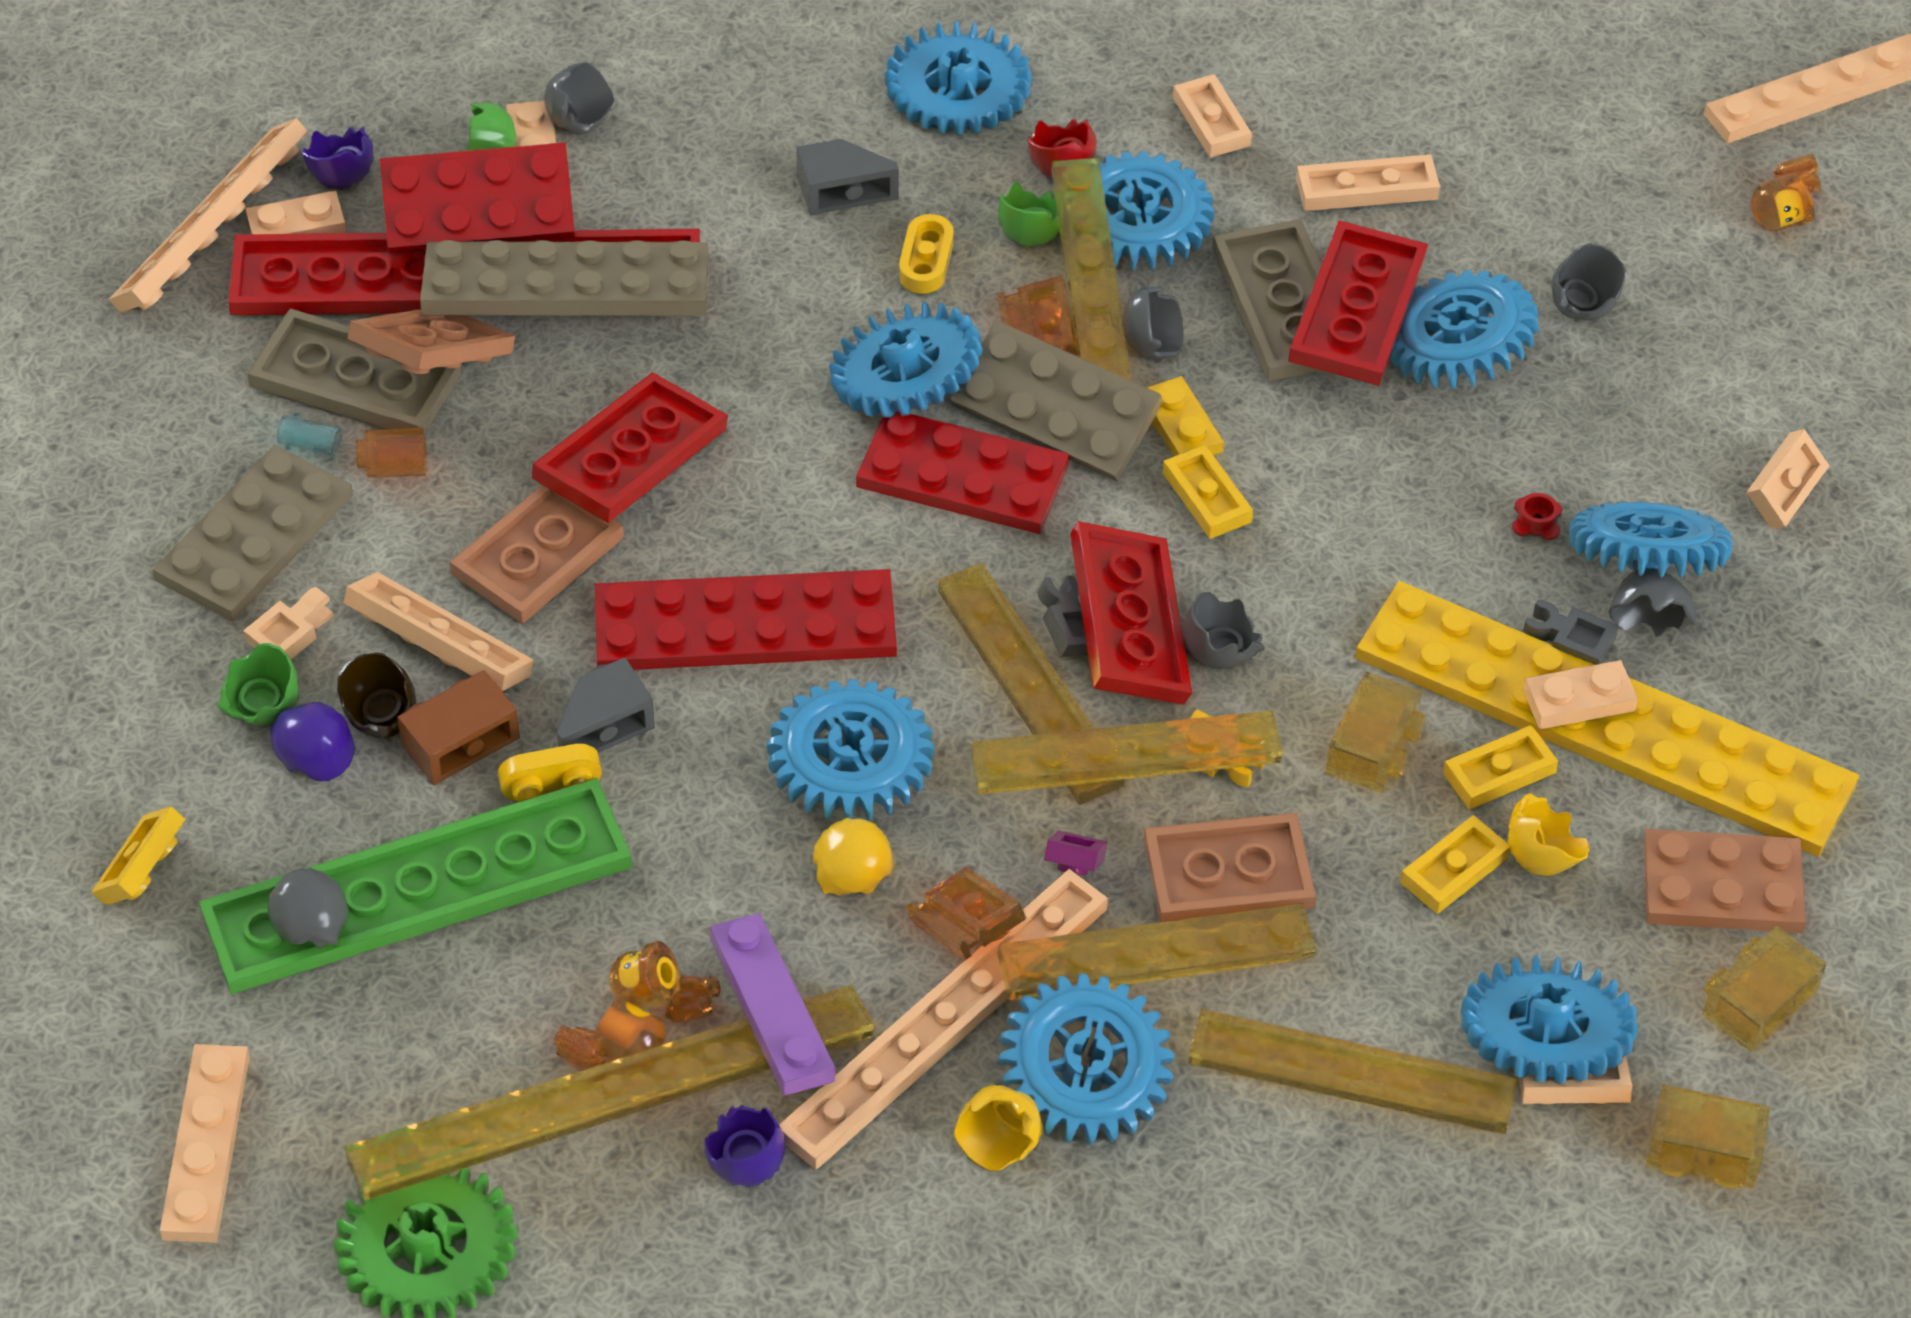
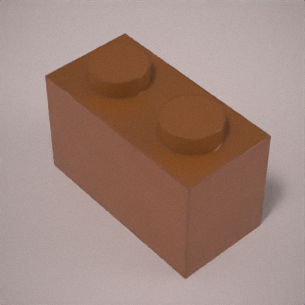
M485 670L468 679L459 680L450 689L425 702L411 706L405 713L397 716L402 747L433 785L520 739L517 709Z

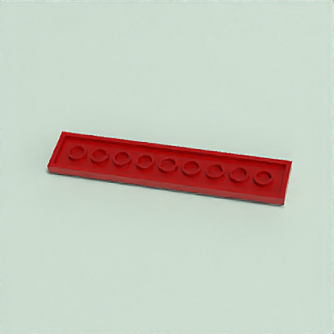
M700 228L575 230V237L543 240L550 242H583L589 240L597 242H700ZM386 233L237 234L234 240L228 300L230 316L286 315L289 309L310 315L385 314L421 309L420 299L426 250L389 253ZM541 240L520 241V242H536V241H541Z

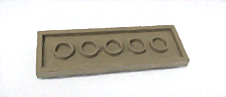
M453 240L427 242L420 299L421 314L706 316L708 242H597L591 240L583 242H550L546 240L536 242H503L499 240L489 242H457Z

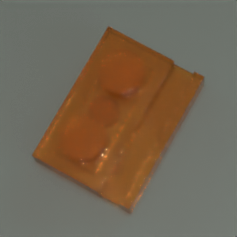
M1062 275L1018 287V293L1005 296L1004 292L997 293L1002 323L1075 356H1079L1067 286Z
M964 867L925 893L927 901L921 905L916 906L910 903L906 906L909 916L916 926L965 960L972 956L970 949L977 944L986 947L990 943L1005 937L1012 928L1027 919L1019 901L968 867Z

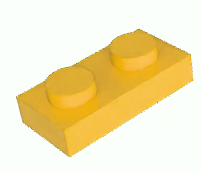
M1182 376L1147 387L1162 396L1163 403L1152 423L1173 456L1205 444L1213 455L1223 452V439Z
M1206 444L1163 461V475L1209 539L1252 523L1253 509Z
M1530 725L1446 760L1443 774L1470 810L1556 774L1559 761L1534 727Z
M172 806L143 815L91 893L106 905L126 899L131 901L140 896L151 882V877L148 874L156 862L164 859L176 846L178 839L175 837V834L186 819Z
M1472 815L1403 869L1400 883L1438 915L1509 858L1510 846L1476 816Z

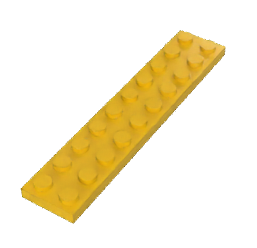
M1400 580L1356 647L1355 658L1519 729L1532 725L1544 740L1768 836L1800 838L1801 850L1820 857L1860 777L1855 772L1632 678L1629 679L1638 698L1635 711L1539 729L1523 692L1525 678L1592 666L1594 664L1560 651L1547 642Z

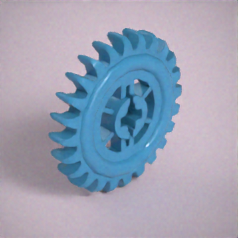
M957 20L954 22L951 35H946L941 23L938 22L935 29V38H930L924 27H921L919 30V44H916L910 35H906L905 51L900 45L894 47L893 57L891 56L887 60V71L884 77L885 85L888 87L887 96L895 102L894 108L897 111L906 113V119L911 122L921 120L922 128L930 129L933 126H937L938 133L943 134L947 133L949 129H954L956 135H963L965 129H970L974 134L980 133L981 126L985 125L989 129L998 127V120L1006 122L1012 118V112H1018L1023 108V100L1029 97V85L1032 82V73L1028 69V57H1021L1019 44H1015L1009 51V36L1007 34L1002 37L999 43L994 44L995 33L993 27L988 29L987 34L983 38H978L976 22H973L971 30L967 35H962ZM930 88H938L939 91L935 94ZM978 88H988L977 96Z
M1129 151L1122 152V157L1119 159L1110 154L1104 156V164L1099 161H1093L1088 164V170L1079 171L1076 174L1075 181H1072L1067 186V195L1063 199L1066 204L1065 225L1070 227V237L1072 240H1076L1081 235L1080 248L1083 252L1088 249L1090 244L1095 243L1094 255L1096 261L1101 259L1104 252L1110 250L1112 251L1111 263L1113 268L1117 266L1119 259L1123 255H1128L1130 268L1134 271L1140 256H1145L1150 270L1153 271L1157 254H1161L1165 258L1167 265L1171 267L1174 261V249L1178 250L1182 258L1186 260L1189 257L1190 243L1196 250L1201 248L1202 239L1209 236L1211 223L1214 220L1213 196L1206 191L1207 184L1202 179H1196V172L1191 168L1182 170V162L1178 160H1172L1167 163L1165 162V155L1157 154L1154 158H1149L1148 152L1140 151L1137 157H1133ZM1134 192H1136L1137 196L1136 204L1134 203ZM1165 197L1169 200L1172 208L1160 205ZM1105 204H1107L1115 212V214L1111 215L1108 209L1106 208Z
M1465 270L1461 276L1457 277L1454 272L1445 274V279L1441 281L1437 278H1432L1428 280V287H1415L1390 360L1395 367L1399 366L1404 377H1407L1412 370L1417 384L1422 383L1424 374L1428 372L1430 382L1435 389L1438 387L1439 378L1443 374H1447L1452 389H1456L1457 378L1460 373H1465L1471 386L1474 387L1476 384V370L1478 369L1486 372L1488 378L1493 381L1494 370L1492 363L1498 362L1502 364L1506 371L1510 372L1511 363L1508 353H1513L1519 360H1523L1525 355L1522 343L1530 348L1533 347V334H1537L1539 331L1537 306L1533 303L1531 293L1522 289L1521 283L1515 280L1508 281V277L1503 274H1497L1492 277L1490 271L1483 270L1478 275H1473L1472 270ZM1489 313L1493 314L1494 317H1488ZM1427 331H1434L1436 333L1429 336Z
M925 301L922 302V313L918 317H914L910 306L905 303V314L903 319L899 321L894 317L892 311L887 308V325L885 326L877 324L875 319L869 316V325L872 333L864 334L857 326H854L853 332L857 344H852L846 338H842L841 345L844 354L838 350L833 351L834 362H831L829 365L830 381L833 390L838 394L839 400L849 405L850 409L857 412L864 410L865 415L876 416L880 411L882 417H892L898 411H900L901 416L909 415L914 408L921 412L928 409V404L931 402L939 404L945 401L943 396L945 394L953 395L960 390L958 384L967 383L972 377L971 372L975 371L980 363L978 358L983 351L980 343L981 336L977 327L973 325L971 318L968 315L962 317L957 307L952 309L949 317L948 311L942 302L939 303L937 314L933 317L930 307Z
M1620 501L1617 504L1603 503L1600 506L1595 505L1579 512L1570 522L1569 527L1570 546L1575 548L1577 555H1581L1585 551L1586 560L1590 562L1601 551L1600 563L1602 568L1606 567L1612 556H1619L1618 568L1620 573L1624 571L1627 564L1628 568L1633 571L1638 569L1640 576L1644 574L1645 568L1658 569L1659 576L1662 578L1670 563L1676 565L1678 576L1682 578L1685 573L1686 562L1691 563L1697 576L1701 574L1704 563L1710 572H1714L1717 564L1719 567H1723L1730 558L1733 545L1730 532L1723 524L1715 521L1712 517L1700 515L1698 511L1692 509L1686 510L1680 506H1669L1656 502L1636 501L1635 503H1629L1627 501Z
M849 679L846 687H841L838 681H830L829 690L824 691L819 686L811 687L810 698L804 695H797L793 698V707H784L779 711L780 720L771 725L770 733L772 738L767 742V753L770 756L768 761L769 770L771 773H777L776 785L779 789H783L791 782L788 787V798L791 803L795 802L799 795L806 793L804 804L807 813L813 810L815 804L823 801L824 817L826 820L831 818L833 810L839 805L843 808L845 818H852L855 806H861L866 819L871 821L873 818V803H880L884 807L885 812L891 815L893 810L892 795L899 797L904 805H908L910 801L908 785H911L917 792L922 791V775L928 777L931 774V760L935 755V746L931 742L933 730L929 725L924 724L925 714L921 710H912L913 701L910 698L901 697L896 700V689L888 687L879 692L877 691V682L872 681L868 682L864 688L859 687L857 679ZM872 727H876L885 736L886 740H874L871 731ZM827 729L829 732L828 739H817L821 731ZM816 754L828 759V766ZM883 756L881 761H879L878 763L874 762V760Z
M1535 955L1532 961L1531 972L1529 973L1521 969L1520 961L1517 957L1512 961L1510 977L1504 974L1499 963H1496L1493 967L1492 982L1485 972H1481L1478 976L1477 985L1475 983L1469 984L1466 997L1462 1001L1461 1028L1468 1034V1043L1472 1047L1479 1049V1055L1487 1061L1495 1060V1067L1502 1071L1512 1068L1515 1069L1514 1076L1525 1078L1530 1074L1534 1076L1536 1082L1542 1083L1548 1077L1553 1078L1558 1084L1566 1083L1567 1077H1572L1576 1081L1581 1082L1588 1079V1073L1594 1076H1601L1607 1072V1067L1614 1068L1620 1065L1622 1057L1627 1056L1632 1051L1633 1041L1637 1038L1638 1032L1636 1022L1637 1011L1635 1006H1629L1630 996L1628 992H1623L1617 998L1618 983L1616 979L1611 980L1605 989H1600L1602 979L1600 969L1595 970L1591 979L1584 981L1581 980V961L1576 963L1574 970L1569 975H1565L1562 972L1559 956L1555 958L1550 972H1544L1540 966L1539 956ZM1514 1014H1515L1516 1016L1520 1017V1018H1516V1019H1511V1020H1510V1018H1511ZM1582 1029H1587L1585 1033L1581 1032Z
M1085 973L1079 974L1076 986H1072L1065 976H1058L1056 981L1057 991H1054L1047 984H1039L1036 993L1040 1001L1031 996H1023L1020 1000V1007L1026 1013L1012 1012L1007 1018L1008 1024L1017 1030H1007L1000 1036L1001 1044L1009 1045L1013 1048L1003 1051L998 1057V1063L1002 1066H1015L1005 1073L1002 1084L1004 1086L1020 1084L1021 1086L1017 1091L1025 1093L1035 1101L1040 1115L1044 1113L1047 1116L1044 1127L1045 1135L1050 1134L1059 1123L1064 1124L1066 1143L1071 1142L1078 1128H1083L1086 1142L1089 1146L1094 1143L1098 1128H1102L1107 1135L1108 1141L1113 1143L1118 1136L1119 1122L1126 1128L1129 1134H1134L1138 1127L1135 1113L1142 1116L1145 1121L1152 1120L1154 1109L1149 1100L1154 1101L1156 1104H1163L1167 1097L1163 1088L1157 1083L1168 1085L1174 1078L1172 1072L1163 1067L1162 1064L1168 1065L1172 1063L1175 1054L1167 1048L1160 1047V1045L1168 1042L1171 1034L1167 1030L1153 1028L1159 1022L1161 1014L1157 1011L1143 1013L1142 1009L1147 998L1140 995L1129 1000L1127 998L1129 985L1126 983H1122L1115 991L1110 990L1109 978L1105 975L1101 976L1096 986L1091 985L1089 977ZM1078 1021L1085 1022L1083 1030L1075 1032L1073 1035L1063 1028ZM1093 1026L1096 1028L1087 1055L1090 1057L1089 1065L1091 1067H1088L1080 1087L1079 1082L1083 1070L1080 1055L1084 1053ZM1103 1028H1108L1121 1043L1111 1045L1110 1041L1102 1034ZM1056 1035L1064 1051L1061 1059L1049 1061V1044L1052 1037ZM1125 1052V1071L1119 1079L1108 1068L1113 1057ZM1054 1072H1059L1062 1077V1080L1067 1085H1065ZM1102 1082L1111 1086L1098 1092H1090L1091 1089L1096 1088Z

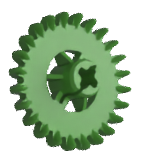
M421 1156L416 1175L413 1176L408 1173L401 1161H398L396 1164L397 1181L391 1182L384 1176L382 1171L377 1170L376 1182L378 1192L371 1191L366 1185L360 1183L358 1193L364 1206L356 1205L351 1200L345 1201V1212L352 1222L342 1218L337 1220V1232L342 1238L335 1239L334 1251L340 1257L337 1261L338 1272L348 1276L346 1280L347 1289L353 1293L362 1292L361 1300L364 1306L371 1307L381 1302L380 1312L385 1317L393 1315L400 1309L402 1318H414L417 1312H422L424 1318H435L437 1311L440 1310L448 1318L456 1317V1305L461 1303L468 1309L477 1307L475 1294L479 1293L483 1296L492 1295L495 1292L492 1280H502L508 1275L505 1263L511 1261L516 1256L512 1242L518 1236L516 1225L510 1223L514 1216L513 1208L510 1204H504L501 1207L504 1201L501 1187H495L490 1194H487L489 1178L486 1173H481L478 1180L470 1184L471 1172L469 1164L464 1162L460 1171L452 1177L450 1176L449 1162L446 1157H443L436 1173L430 1174L426 1160ZM447 1215L455 1218L458 1222L448 1221ZM392 1231L399 1238L386 1248L388 1236ZM467 1236L465 1249L462 1253L452 1247L451 1241ZM404 1257L410 1265L414 1266V1273L397 1267L392 1260ZM435 1267H440L442 1269V1271L430 1274H423L424 1269H432Z

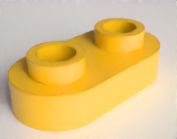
M925 214L916 217L908 225L899 262V279L907 290L926 294L938 290L944 284L953 249L954 235L953 226L946 218L936 214Z
M572 744L515 755L505 760L498 768V778L502 794L506 798L517 802L598 778L599 781L602 776L598 752L595 748L586 744Z

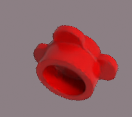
M1532 493L1516 500L1514 509L1518 515L1517 519L1512 523V530L1515 534L1522 537L1529 534L1542 536L1546 540H1554L1560 535L1557 518L1562 515L1563 509L1551 496L1543 493Z

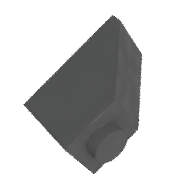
M843 139L796 147L797 179L810 215L899 199V168L897 162Z
M625 657L608 665H600L579 677L557 730L558 747L586 744L595 748L599 753L655 728L653 699Z

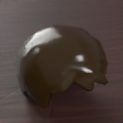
M375 652L355 657L348 661L338 673L337 693L343 712L350 724L360 732L376 738L383 737L387 739L397 735L400 732L397 716L405 713L411 706L416 704L415 688L406 671L385 654Z

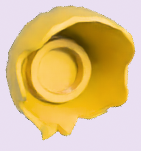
M1528 793L1516 803L1512 811L1508 826V844L1516 861L1531 874L1552 876L1575 866L1588 857L1590 851L1587 838H1575L1571 835V813L1554 812L1550 809L1547 798L1536 797L1532 793Z
M845 818L832 824L822 832L814 845L812 863L817 867V881L825 895L833 893L841 896L857 892L870 894L885 876L891 874L895 865L888 838L876 824L865 819Z
M989 1085L982 1088L966 1103L956 1122L953 1135L966 1156L978 1166L994 1172L1005 1169L1016 1161L1021 1162L1036 1147L1042 1135V1121L1037 1105L1030 1096L1003 1085Z

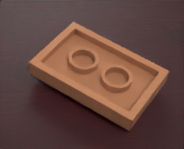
M421 309L352 320L350 321L347 339L366 347L365 352L369 355L391 358L400 362L401 368L405 371L426 374L429 373L431 368H459L461 363L464 362L486 363L490 362L492 357L512 354L515 336L468 315H422Z
M541 485L451 560V575L523 625L624 538L623 525L615 519L606 523Z
M1297 813L1144 829V845L1160 925L1315 908L1316 894Z
M1645 829L1643 854L1646 923L1791 933L1804 932L1806 914L1800 838Z

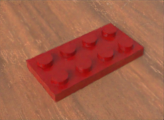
M566 142L380 158L389 253L426 250L427 242H442L445 240L457 242H489L493 240L520 242L575 237Z
M1339 220L1292 341L1288 362L1380 386L1426 259L1428 244Z
M652 372L534 462L531 479L609 523L727 429L728 415Z
M898 411L892 417H882L856 475V487L1041 534L1068 468L1069 454L914 414L901 416L900 411Z
M1078 521L1070 532L1093 688L1184 705L1192 694V687L1167 538Z

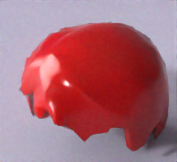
M1072 119L1065 128L1059 125L1048 126L1044 121L1039 120L1035 126L1032 138L1028 136L1027 142L1033 165L1043 175L1062 181L1064 179H1071L1079 171L1088 168V164L1092 162L1096 154L1097 139L1091 126L1088 124V120L1078 123L1076 119Z

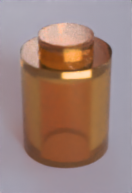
M425 428L365 430V439L356 440L357 468H366L367 478L426 476L427 443Z

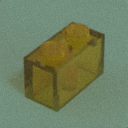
M1365 671L1329 745L1326 774L1383 794L1390 778L1399 780L1403 773L1409 751L1404 749L1408 740L1417 742L1426 720V714L1419 712L1422 691Z
M1776 926L1762 940L1758 937L1751 939L1740 952L1737 962L1729 970L1721 967L1712 975L1704 988V992L1708 995L1702 1015L1752 1053L1818 992L1827 963L1780 927Z
M1662 1084L1654 1113L1646 1165L1657 1167L1662 1172L1671 1176L1690 1174L1713 1179L1717 1184L1727 1188H1738L1741 1186L1754 1188L1763 1159L1770 1107Z

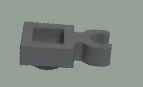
M1067 576L1059 591L1055 588L1052 579L1045 577L1037 593L1042 604L1048 608L1043 616V620L1060 657L1088 655L1081 604L1077 598L1079 591L1076 579L1073 576Z
M1537 600L1533 617L1544 622H1537L1527 618L1524 623L1523 633L1542 641H1552V647L1597 665L1602 664L1614 643L1619 626L1574 607L1566 617L1559 614L1558 609L1550 602Z

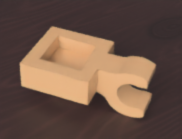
M313 587L291 608L281 600L278 601L243 630L246 642L253 648L262 643H271L272 645L279 646L292 660L317 639L315 629H318L334 616L333 612L324 606L330 601L329 596L317 587Z

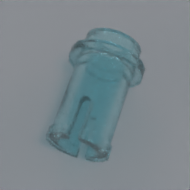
M293 413L292 416L284 415L281 418L277 431V442L285 444L286 450L292 451L294 447L328 454L331 457H335L342 438L341 427L304 420L299 413Z

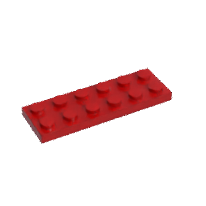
M890 569L595 583L597 667L605 664L608 665L624 657L633 670L897 657Z

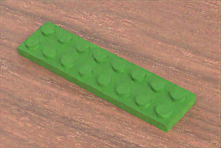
M598 778L308 867L324 872L339 883L340 888L345 894L348 916L340 936L337 938L338 944L335 945L325 943L323 948H318L310 940L303 944H290V942H284L279 938L268 917L267 908L269 894L284 875L201 900L199 904L231 995L632 868V858Z

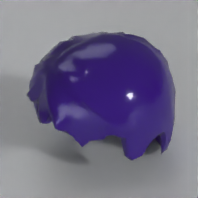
M350 127L343 137L338 135L324 136L319 131H314L311 136L309 149H302L303 158L309 173L321 185L327 188L343 190L359 183L368 175L374 161L373 143L365 133V127H361L357 131Z
M309 702L283 711L270 729L273 750L286 769L291 773L294 771L302 772L315 781H330L340 776L350 766L355 754V743L346 720L333 707L322 702Z
M742 1104L737 1108L732 1106L726 1117L720 1114L717 1131L711 1132L704 1139V1152L710 1168L721 1179L733 1186L752 1187L774 1177L775 1172L779 1171L785 1154V1136L776 1119L767 1108L757 1111Z

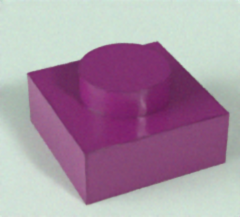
M1058 830L1047 841L1044 860L1058 863L1057 869L1062 872L1070 869L1077 875H1087L1088 870L1095 871L1104 862L1108 841Z

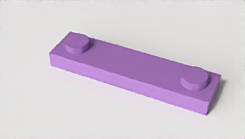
M757 913L710 926V941L783 1095L786 1096L835 1082V1066L761 914Z

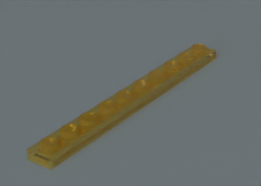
M853 985L803 1000L827 1051L873 1036L874 1022ZM745 1018L345 1146L346 1160L364 1201L767 1071L771 1068L748 1019Z

